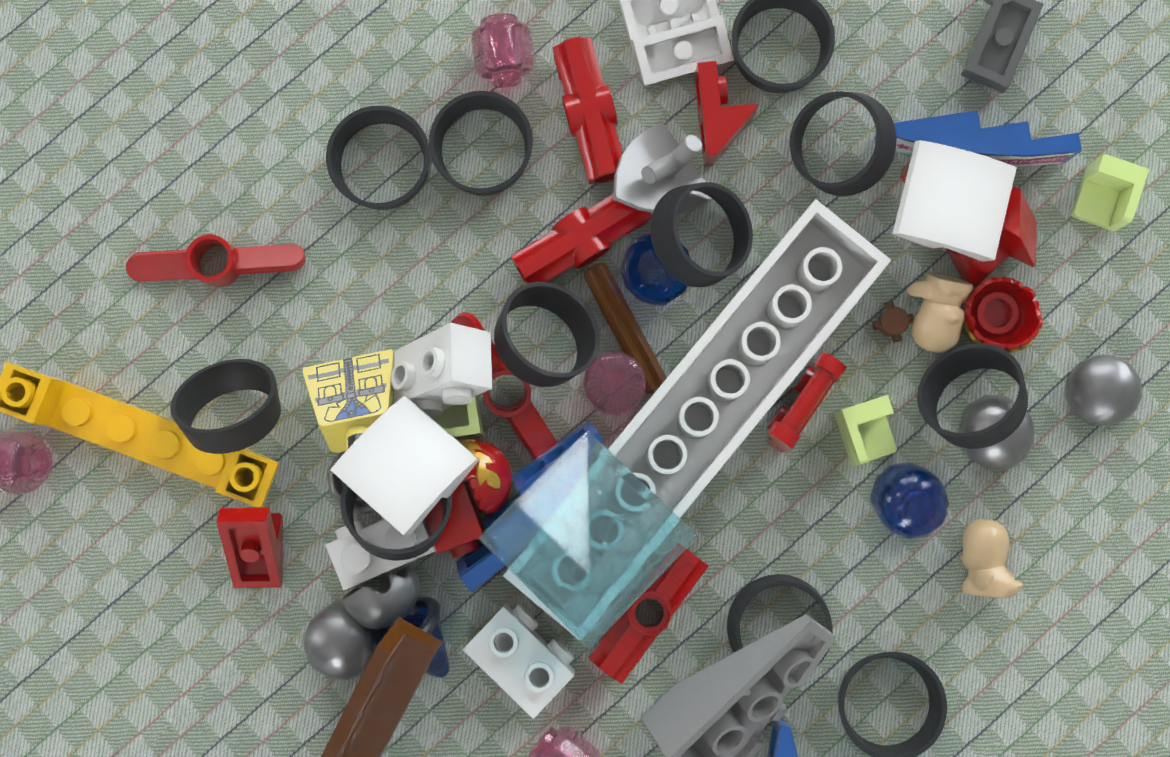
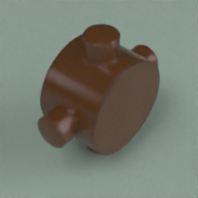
M893 301L884 303L885 311L879 315L877 321L872 322L873 329L879 330L885 336L892 337L893 343L902 341L901 334L907 330L909 323H913L914 316L912 313L907 314L900 307H895Z

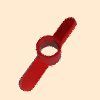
M207 234L193 240L187 249L137 252L128 259L126 272L133 280L138 282L199 279L213 287H225L232 284L239 275L296 271L303 267L306 257L303 248L296 244L234 247L220 236ZM212 247H225L228 253V262L225 269L218 275L205 276L201 270V259L205 252Z
M468 312L459 313L451 321L454 324L485 331L479 320ZM491 340L492 382L502 375L515 376L503 364ZM522 381L524 385L523 396L512 405H500L492 400L489 390L484 392L483 398L488 409L495 415L506 417L533 460L558 443L531 402L530 384Z

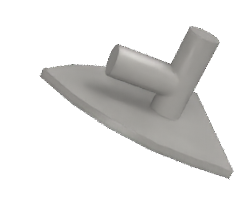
M663 122L642 132L630 142L619 159L614 175L613 200L637 210L653 213L659 200L670 190L684 185L705 182L690 161L702 149V143L699 138L694 135H688L678 144ZM693 190L683 200L678 213L695 209L712 200V198L702 192Z

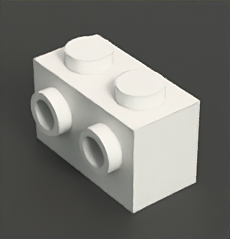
M448 323L395 350L394 368L391 374V383L394 388V404L403 396H406L432 418L441 416L443 410L451 406L471 403L472 397L492 389L491 332Z
M383 517L381 521L367 527L364 526L362 520L354 522L360 537L370 544L385 549L409 548L425 541L431 536L425 518L410 536H403ZM346 526L335 530L337 540L325 544L343 591L437 551L435 545H433L425 553L411 559L398 561L382 559L362 548Z
M506 603L463 648V651L534 719L574 677L575 669L570 665L574 657L556 639L553 638L548 644L535 631L539 623L521 605H518L513 610Z

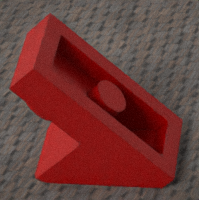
M716 61L697 63L694 74L704 167L713 166L751 122L759 107L758 104L721 107V105L728 104V87L726 76H718Z
M1013 187L1011 190L995 260L980 261L946 249L962 280L971 283L973 287H976L1009 256L1031 267L1036 266L1037 221L1022 190L1017 187Z
M269 507L220 508L216 523L233 587L281 588L283 582L282 514L271 513Z

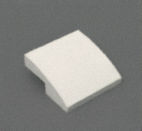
M618 0L644 86L695 72L699 62L716 61L717 65L734 61L723 14L719 15L716 0Z
M922 140L915 141L893 235L932 249L945 247L980 261L995 260L1017 167L959 148Z
M403 396L350 446L330 470L403 536H410L442 497L448 498L480 459L408 397Z

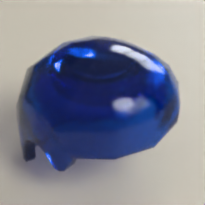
M651 233L639 237L625 250L620 272L624 287L636 300L649 305L664 306L687 290L688 285L674 279L659 262L652 245ZM682 244L685 252L690 257L688 249Z
M904 462L890 465L876 477L870 501L881 523L891 533L906 539H915L929 536L943 525L948 515V495L943 483L934 473L925 467Z

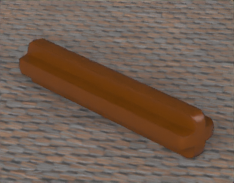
M604 262L595 264L584 272V279L644 392L652 393L662 385L667 377L607 264Z

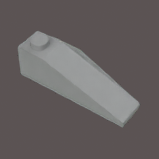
M805 614L676 683L668 692L662 694L656 700L655 704L641 719L665 757H754L764 744L760 734L770 719L772 721H780L787 710L783 701L790 690L806 683L836 638L828 629Z

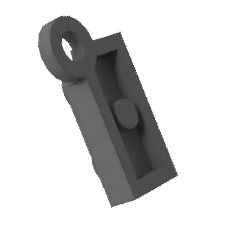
M984 0L990 7L963 67L961 76L1001 93H1004L1009 88L1044 5L1036 0Z

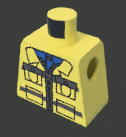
M393 349L303 368V375L318 425L331 452L340 453L347 451L383 413L394 405V388L391 383V374L394 368Z

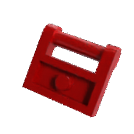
M822 352L814 363L816 369L810 365L807 366L793 387L799 394L792 405L788 408L782 404L766 427L769 429L767 434L770 436L767 443L781 453L794 448L800 439V433L833 384L840 380L847 369L841 361L828 353Z

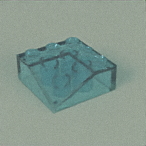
M587 430L478 539L590 649L698 536Z

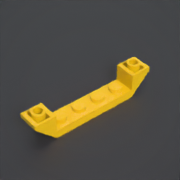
M10 362L5 363L0 376V412L31 424L49 426L215 488L216 493L254 507H264L280 465L279 462L248 448L225 454H212L200 451L188 441L173 420Z

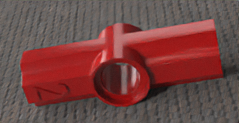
M578 36L566 39L553 47V57L564 91L562 101L572 137L576 136L588 184H602L614 181L618 162L623 152L615 127L618 125L611 91L608 84L604 85L591 37L584 38Z
M614 194L589 209L586 206L581 207L563 217L552 227L550 233L530 243L524 249L517 251V253L511 256V260L526 284L533 282L549 283L574 267L576 269L583 268L602 257L612 248L611 244L651 221V212L637 210L613 200Z
M674 541L638 591L630 597L627 606L589 655L588 659L608 676L622 684L659 633L668 627L673 614L709 566L677 541ZM647 598L657 600L662 607V614L659 620L650 625L639 622L635 617V609L638 603Z

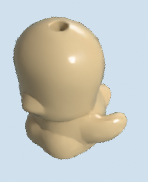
M927 272L922 281L915 282L908 287L907 293L909 295L923 298L922 305L915 315L911 327V335L919 347L931 352L941 353L951 350L958 343L964 320V311L960 306L966 303L973 286L971 283L949 275Z
M976 519L969 523L963 531L962 553L959 555V559L968 569V577L963 581L961 587L963 594L1011 598V596L1017 595L1024 586L1023 583L1015 580L1012 572L1006 568L1010 540L1005 527L997 521Z

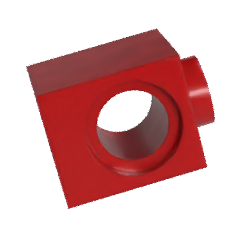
M464 481L452 493L450 517L441 537L434 544L438 554L450 550L452 558L479 549L477 539L487 536L468 482ZM441 500L425 517L431 535L442 522L443 508Z

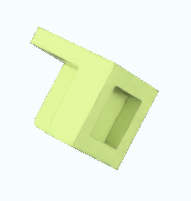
M1102 154L1086 166L1071 211L1072 217L1113 232L1130 224L1133 221L1149 169L1107 154Z
M479 395L472 397L471 403L451 406L444 409L441 416L433 417V420L456 440L485 436Z
M888 395L834 412L851 466L862 465L897 451L886 417L894 413Z

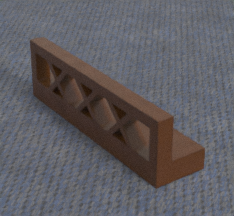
M398 617L377 645L321 757H382L442 641Z

